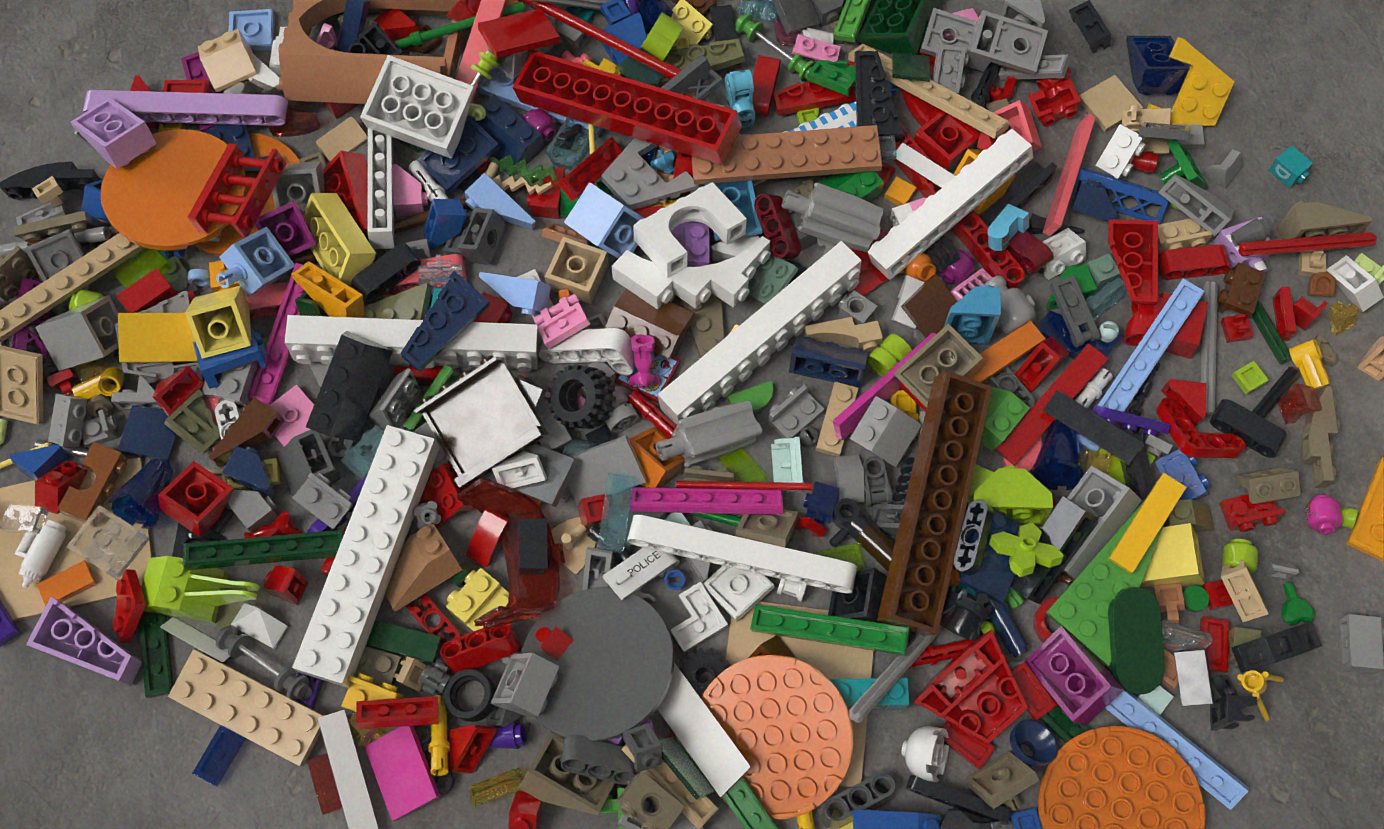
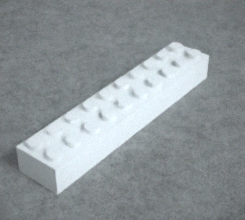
M840 241L658 393L661 412L677 426L680 419L711 410L721 396H728L733 391V386L739 381L744 382L751 376L753 369L758 365L761 367L766 364L772 353L776 350L781 351L788 344V340L792 336L800 335L811 320H818L824 313V309L829 305L834 306L837 304L843 293L847 290L849 292L858 285L861 259Z
M288 315L285 345L293 360L300 364H310L312 361L330 365L341 334L349 331L393 349L389 364L409 367L410 364L402 358L401 351L423 320ZM472 322L425 368L444 366L446 364L452 369L469 367V369L475 370L481 366L480 362L483 359L493 355L494 357H504L510 369H517L521 372H530L532 369L537 370L539 348L537 324Z
M386 426L292 668L296 671L349 688L351 681H348L350 675H355L414 518L413 509L420 502L440 449L434 438L393 426Z

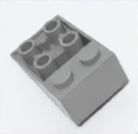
M407 368L395 376L369 414L372 422L384 430L387 425L407 430L408 428L403 425L424 396L410 369Z

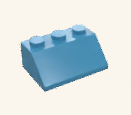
M991 285L975 286L950 308L944 327L949 324L969 344L988 345L1001 316L1000 288Z

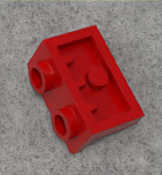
M1249 494L1222 500L1219 503L1229 531L1239 529L1241 533L1250 531L1255 528V525L1262 523L1265 527L1274 525L1286 513L1284 508H1277L1275 501L1250 503Z

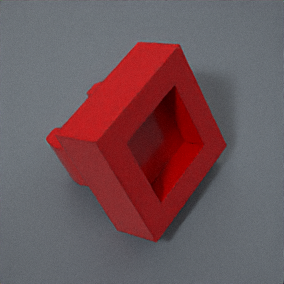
M1245 314L1223 317L1220 321L1227 343L1250 340L1253 337L1248 316Z
M67 368L46 379L50 387H60L64 394L71 395L73 394L72 388L75 386L72 381L80 377L75 369Z
M1223 580L1206 583L1201 586L1208 593V607L1210 611L1234 605Z

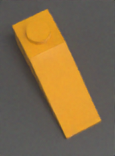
M308 261L291 274L292 278L329 317L362 318L365 315L363 295Z

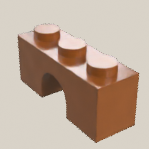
M93 442L82 462V465L88 471L95 473L96 478L93 485L84 490H78L69 486L57 509L65 516L93 526L95 520H99L103 513V505L106 499L110 498L114 493L115 482L118 476L125 472L127 458L119 451Z

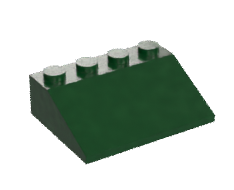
M871 0L868 7L870 9L866 12L867 14L863 20L856 42L893 55L916 56L923 42L933 8H939L942 0Z

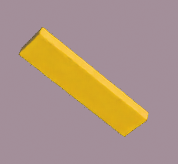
M1165 473L1161 474L1108 560L1129 574H1132L1183 494L1186 486Z

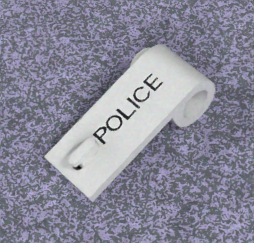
M642 547L635 554L604 574L603 579L618 597L624 600L656 576L664 577L668 571L675 569L680 561L674 554Z

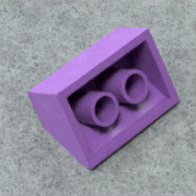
M695 221L684 222L676 226L671 231V234L687 251V267L709 265V226Z

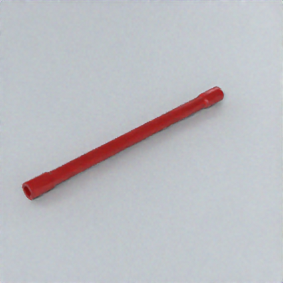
M518 0L536 9L541 8L545 14L660 72L669 79H672L682 71L680 68L661 61L551 3Z

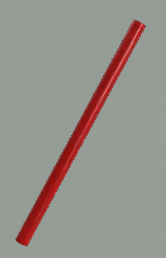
M676 481V488L812 490V483Z

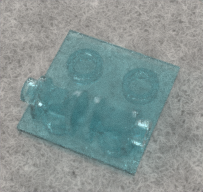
M741 0V3L737 6V12L740 15L750 13L753 18L770 22L776 20L778 15L772 0Z

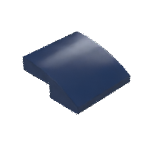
M132 405L117 451L135 457L143 458L145 456L168 463L177 435L164 424L169 416L160 409Z

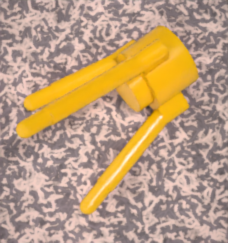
M1251 670L1244 675L1239 674L1237 677L1238 685H1243L1248 693L1252 694L1253 697H1257L1259 710L1264 720L1269 721L1270 718L1260 694L1265 692L1267 680L1283 682L1284 678L1271 675L1266 671L1260 674L1257 671Z

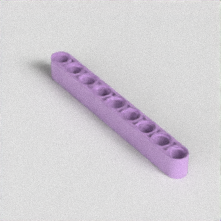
M89 90L86 93L82 114L110 97L145 122L281 126L285 123L288 100L279 95Z

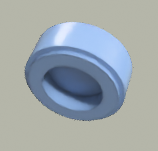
M192 269L188 272L187 281L196 287L210 286V271Z

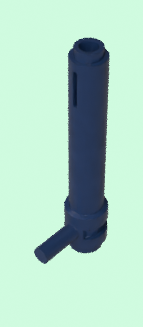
M989 599L983 606L985 608L988 605L993 606L994 609L988 616L1009 654H1013L1014 658L1029 651L1026 647L1028 643L1005 602L999 604Z

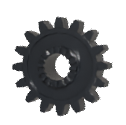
M699 648L698 655L690 651L689 660L681 659L684 667L679 669L700 698H702L703 693L711 682L731 666L728 660L723 661L724 656L721 652L715 656V651L712 648L709 649L707 654H705L702 648ZM705 672L711 673L708 682H699L701 674Z

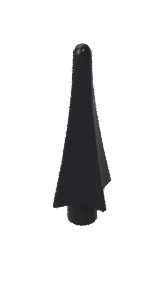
M1032 213L1029 219L1028 233L1031 235L1044 234L1042 232L1046 218ZM1062 224L1054 232L1059 233L1069 228L1075 234H1082L1084 229Z

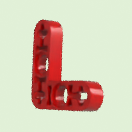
M1163 398L1156 408V413L1160 420L1171 424L1169 434L1180 451L1186 456L1192 458H1238L1246 448L1242 438L1235 434L1199 433L1181 405L1171 398Z

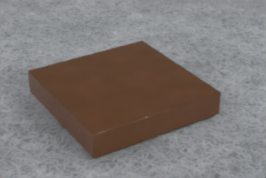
M932 275L901 305V308L923 336L927 338L931 333L937 334L943 329L949 310L957 303V300L937 275Z

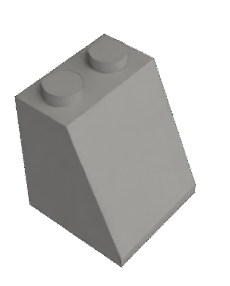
M109 295L52 317L35 327L59 371L103 358L119 347L115 324L118 323V311Z

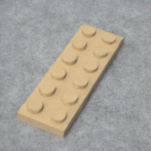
M195 649L191 652L168 695L169 698L298 766H304L321 733L318 718L325 716L296 700H290L286 695Z

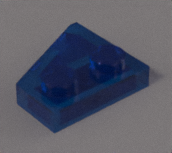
M642 0L639 6V13L643 21L645 33L649 34L662 12L672 18L673 11L663 0Z

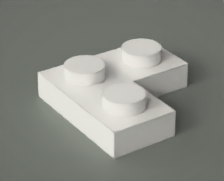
M701 582L679 594L681 602L691 617L672 628L670 632L685 654L727 628L728 624Z

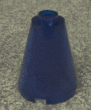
M1059 421L1051 424L1032 467V474L1046 488L1058 490V486H1066V490H1071L1075 488L1084 476L1077 433Z
M164 459L150 460L112 495L109 500V504L112 503L113 505L111 511L120 520L133 526L136 522L143 524L141 527L143 529L153 528L161 514L158 494L170 484L173 474L170 463Z

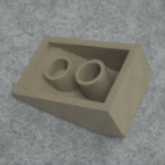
M1300 201L1291 207L1277 226L1280 239L1363 233L1372 222V218L1321 202L1307 203L1306 201Z
M947 324L893 374L927 408L935 376L945 371H950L970 379L984 366L983 357L953 327Z
M550 731L518 788L540 801L598 815L614 783L571 773L562 769L561 759L564 739Z

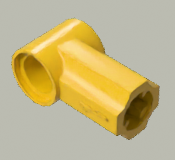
M1315 339L1289 348L1291 358L1295 366L1300 369L1308 391L1317 390L1331 384L1321 361L1323 359L1322 352Z
M109 367L102 374L74 386L72 391L75 397L87 399V405L89 399L95 395L112 396V392H119L125 381V375L121 369ZM106 379H112L116 384H110Z

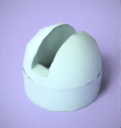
M1113 321L1102 323L1098 329L1100 339L1104 342L1114 341L1119 333L1117 324Z

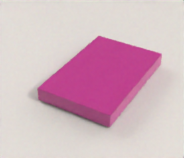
M401 726L364 746L392 821H397L441 797L414 726Z

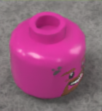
M1318 495L1306 504L1305 512L1310 529L1318 531L1320 534H1331L1342 525L1343 516L1338 500L1331 498L1329 495Z

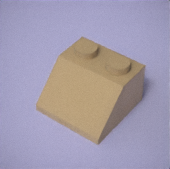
M239 28L234 31H228L216 39L205 41L202 45L198 46L200 60L216 92L257 75L252 49Z

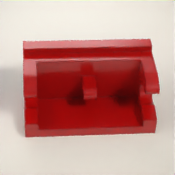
M155 268L120 292L116 297L128 313H139L178 294L162 273Z

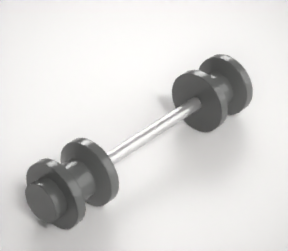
M233 625L224 627L217 633L216 646L219 649L224 650L228 648V655L232 658H238L245 653L276 675L274 688L280 692L287 690V698L293 701L305 696L309 689V679L304 675L296 677V670L292 667H287L279 672L247 649L250 644V637L246 634L238 636V629Z

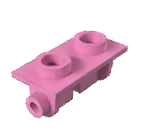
M798 34L792 54L805 56L804 59L807 60L815 59V62L818 60L835 62L838 61L841 46Z

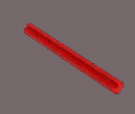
M1373 232L1242 242L1239 244L1238 252L1241 256L1246 257L1368 247L1376 244L1377 236Z

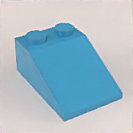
M752 180L714 183L747 218L746 234L743 236L762 234V227L754 209L756 198ZM713 231L715 241L721 240V238Z

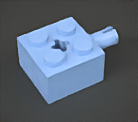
M265 227L234 243L219 257L228 270L219 273L216 279L218 283L226 279V282L220 284L222 288H228L230 285L238 282L249 297L283 278L294 268L295 264L270 230Z

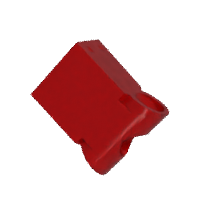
M1158 292L1157 304L1131 303L1133 317L1126 324L1123 336L1124 344L1129 346L1139 345L1172 294H1160ZM1200 300L1197 302L1164 352L1188 359L1192 358L1199 346L1208 302Z

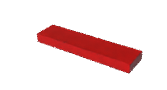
M610 137L557 183L568 198L574 201L584 192L589 182L594 184L623 150L614 138Z

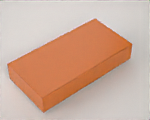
M84 560L38 583L37 587L46 606L51 596L62 602L97 583L88 562Z

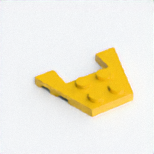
M1177 37L1169 57L1190 64L1191 67L1170 112V124L1215 126L1235 81L1185 39ZM1150 103L1147 109H1163Z

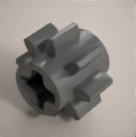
M437 662L435 667L428 664L419 679V682L424 684L422 687L423 691L432 696L435 695L436 691L443 694L446 684L452 677L447 674L449 668L440 662Z

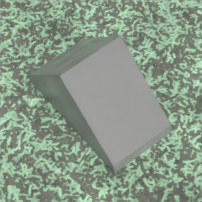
M859 455L834 457L838 500L849 498L857 504L864 503V469Z
M587 547L582 590L610 587L603 579V575L614 568L615 559L613 551Z

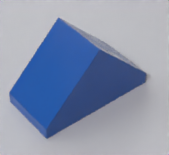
M59 444L10 454L11 461L19 471L34 481L64 461H70V457Z

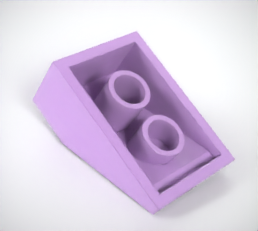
M110 97L71 121L72 126L91 146L117 169L126 166L132 159L146 153L157 144L145 121Z

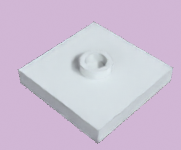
M727 566L719 568L702 584L706 591L737 622L775 588L774 584L765 575Z

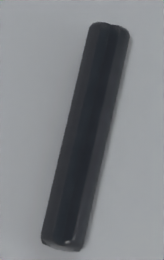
M1288 367L1252 412L1265 418L1300 376V372L1294 367Z

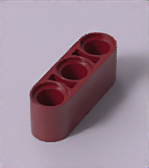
M770 194L758 195L754 201V209L764 235L770 241L771 253L776 258H797L801 252V243L788 210L782 208V197Z
M1017 231L1009 240V246L1006 248L1022 268L1030 273L1037 272L1054 259L1051 249L1026 231L1024 233Z

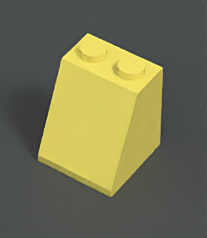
M241 286L195 297L192 300L185 314L202 359L251 346L250 308Z
M1191 523L1163 527L1140 588L1181 583V586H1201L1205 584L1198 535Z

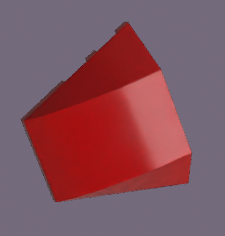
M992 630L967 645L930 679L913 700L917 705L930 710L937 716L950 721L988 744L1028 709Z

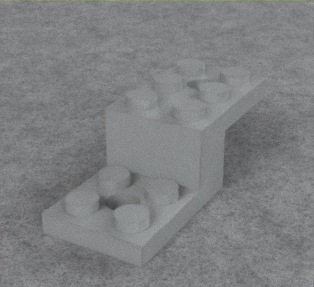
M933 8L920 52L936 57L938 43L965 46L966 51L969 52L967 65L964 66L984 72L989 63L993 62L1035 75L1048 30L985 10L981 12L977 21ZM950 32L954 39L947 41L943 38L942 33ZM1014 42H1022L1025 50H1017L1014 47Z

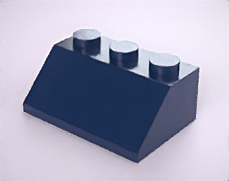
M493 94L481 104L486 111L485 118L476 122L499 144L500 149L493 154L495 157L493 162L511 177L544 150L542 135Z
M796 337L791 352L789 373L860 388L868 353L856 347L844 348L833 342L822 343L810 337Z

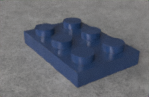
M468 115L452 159L428 150L418 159V162L450 193L497 152L500 146Z

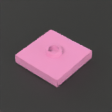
M295 385L269 405L277 410L284 419V422L274 434L284 447L293 437L311 430L306 428V424L314 404L298 385Z

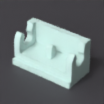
M799 437L774 440L775 444H771L773 481L803 483ZM782 490V493L802 492V490Z

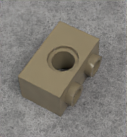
M643 771L633 777L616 800L621 806L620 810L630 818L635 817L642 823V829H669L685 807ZM645 799L653 803V813H648L644 809L643 802Z

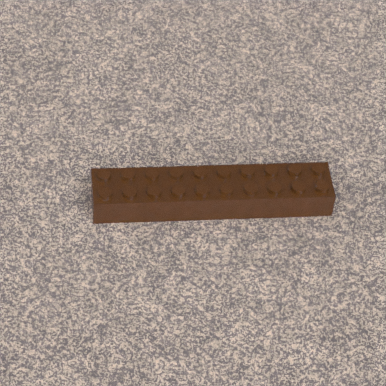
M945 371L933 379L877 617L879 622L908 627L910 632L923 636L938 634L992 386L950 371Z

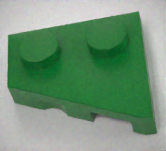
M818 60L807 73V80L848 96L855 86L854 65H847V61L832 62L829 60Z

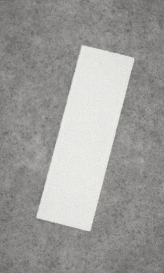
M674 663L671 684L665 698L658 707V711L717 794L722 797L750 768V765Z

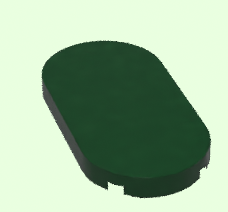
M1127 587L1117 593L1118 595L1115 599L1111 600L1108 608L1112 673L1116 681L1127 692L1139 695L1147 694L1159 686L1165 671L1161 611L1157 599L1150 591L1140 587Z

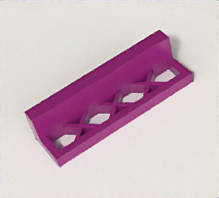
M23 278L17 299L43 282ZM49 311L46 318L40 316L14 333L12 348L26 351V346L34 343L41 350L42 363H45L47 348L43 341H40V335L35 336L28 327L34 324L38 326L50 319L51 311Z

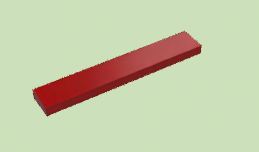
M1088 343L1018 422L1005 440L996 447L995 451L1015 466L1055 421L1054 418L1044 413L1043 409L1056 390L1074 399L1106 363L1108 358Z

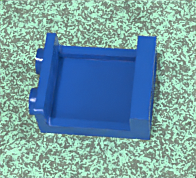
M251 324V346L202 359L196 342H193L201 373L209 389L219 386L216 374L254 360H258L261 369L267 368L264 359L268 358V355L264 348L263 340L258 330L253 331Z

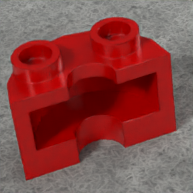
M1071 79L1055 84L1048 91L1039 90L1027 95L1038 121L1042 122L1045 127L1051 126L1062 118L1069 119L1074 117L1078 113L1077 108L1081 103V99Z

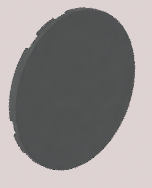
M605 587L582 590L556 602L536 621L521 651V654L534 653L559 666L557 681L546 697L547 705L544 711L535 718L549 731L562 738L575 735L589 738L590 741H604L622 737L623 731L637 727L649 716L651 717L658 709L668 692L674 671L675 656L671 635L657 611L649 603L633 593L624 600H621L612 588ZM557 626L574 640L558 661L540 648L543 642H539L535 637L539 628L546 627L551 632Z

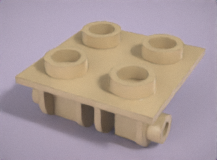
M1131 105L1130 109L1123 110L1122 125L1139 134V128L1144 122L1170 124L1171 108L1139 109V105ZM1146 137L1143 142L1146 144L1143 151H1154V154H1169V146L1167 144L1169 139Z

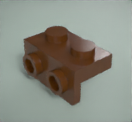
M1239 262L1232 270L1228 269L1223 279V282L1226 283L1225 288L1221 290L1217 298V303H1220L1217 312L1223 313L1226 309H1230L1251 317L1255 311L1266 273Z

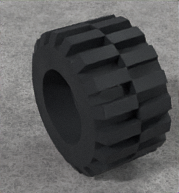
M582 365L564 367L565 371H558V377H553L551 380L553 385L548 388L550 397L547 398L548 403H551L549 410L551 413H555L554 418L557 421H561V424L564 426L592 429L595 426H601L603 424L602 420L607 421L609 419L608 413L613 412L615 408L612 406L613 401L616 402V396H613V392L616 390L615 386L610 385L612 380L610 377L605 376L606 373L604 371ZM584 385L587 397L585 404L580 409L577 404V394Z

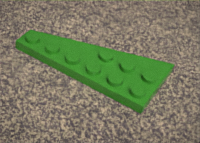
M1143 502L1045 612L1059 626H1063L1106 667L1111 662L1108 620L1109 604L1112 599H1115L1121 589L1140 587L1164 526L1163 524L1132 574H1129L1108 560Z

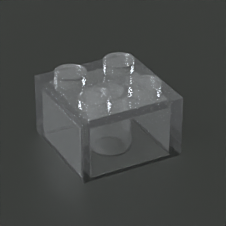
M99 505L67 545V548L114 579L119 580L125 569L129 567L150 538Z

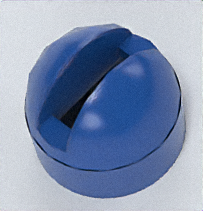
M673 569L666 573L664 581L669 589L678 590L683 587L685 576L680 570ZM681 577V582L669 583L668 578Z

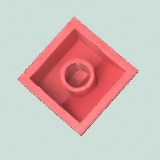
M1019 100L993 112L1009 121L1008 129L999 136L1013 129L1032 145L1033 152L1042 148L1028 105Z

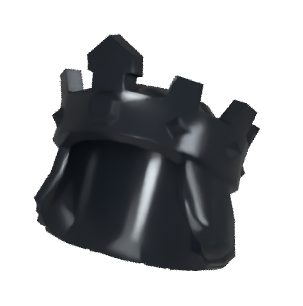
M950 585L946 594L940 625L960 637L974 641L980 637L982 624L985 623L986 618L994 608L991 605H988L986 608L983 606L989 601L986 592H978L974 597L968 593V590L963 588L960 592H955L956 586Z

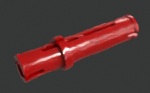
M634 390L628 396V403L642 414L641 417L644 420L650 421L667 438H673L672 432H674L676 425L657 409L658 406L654 402H649L638 390Z
M965 639L938 646L930 644L908 669L925 664L933 666L939 661L952 659L973 641Z

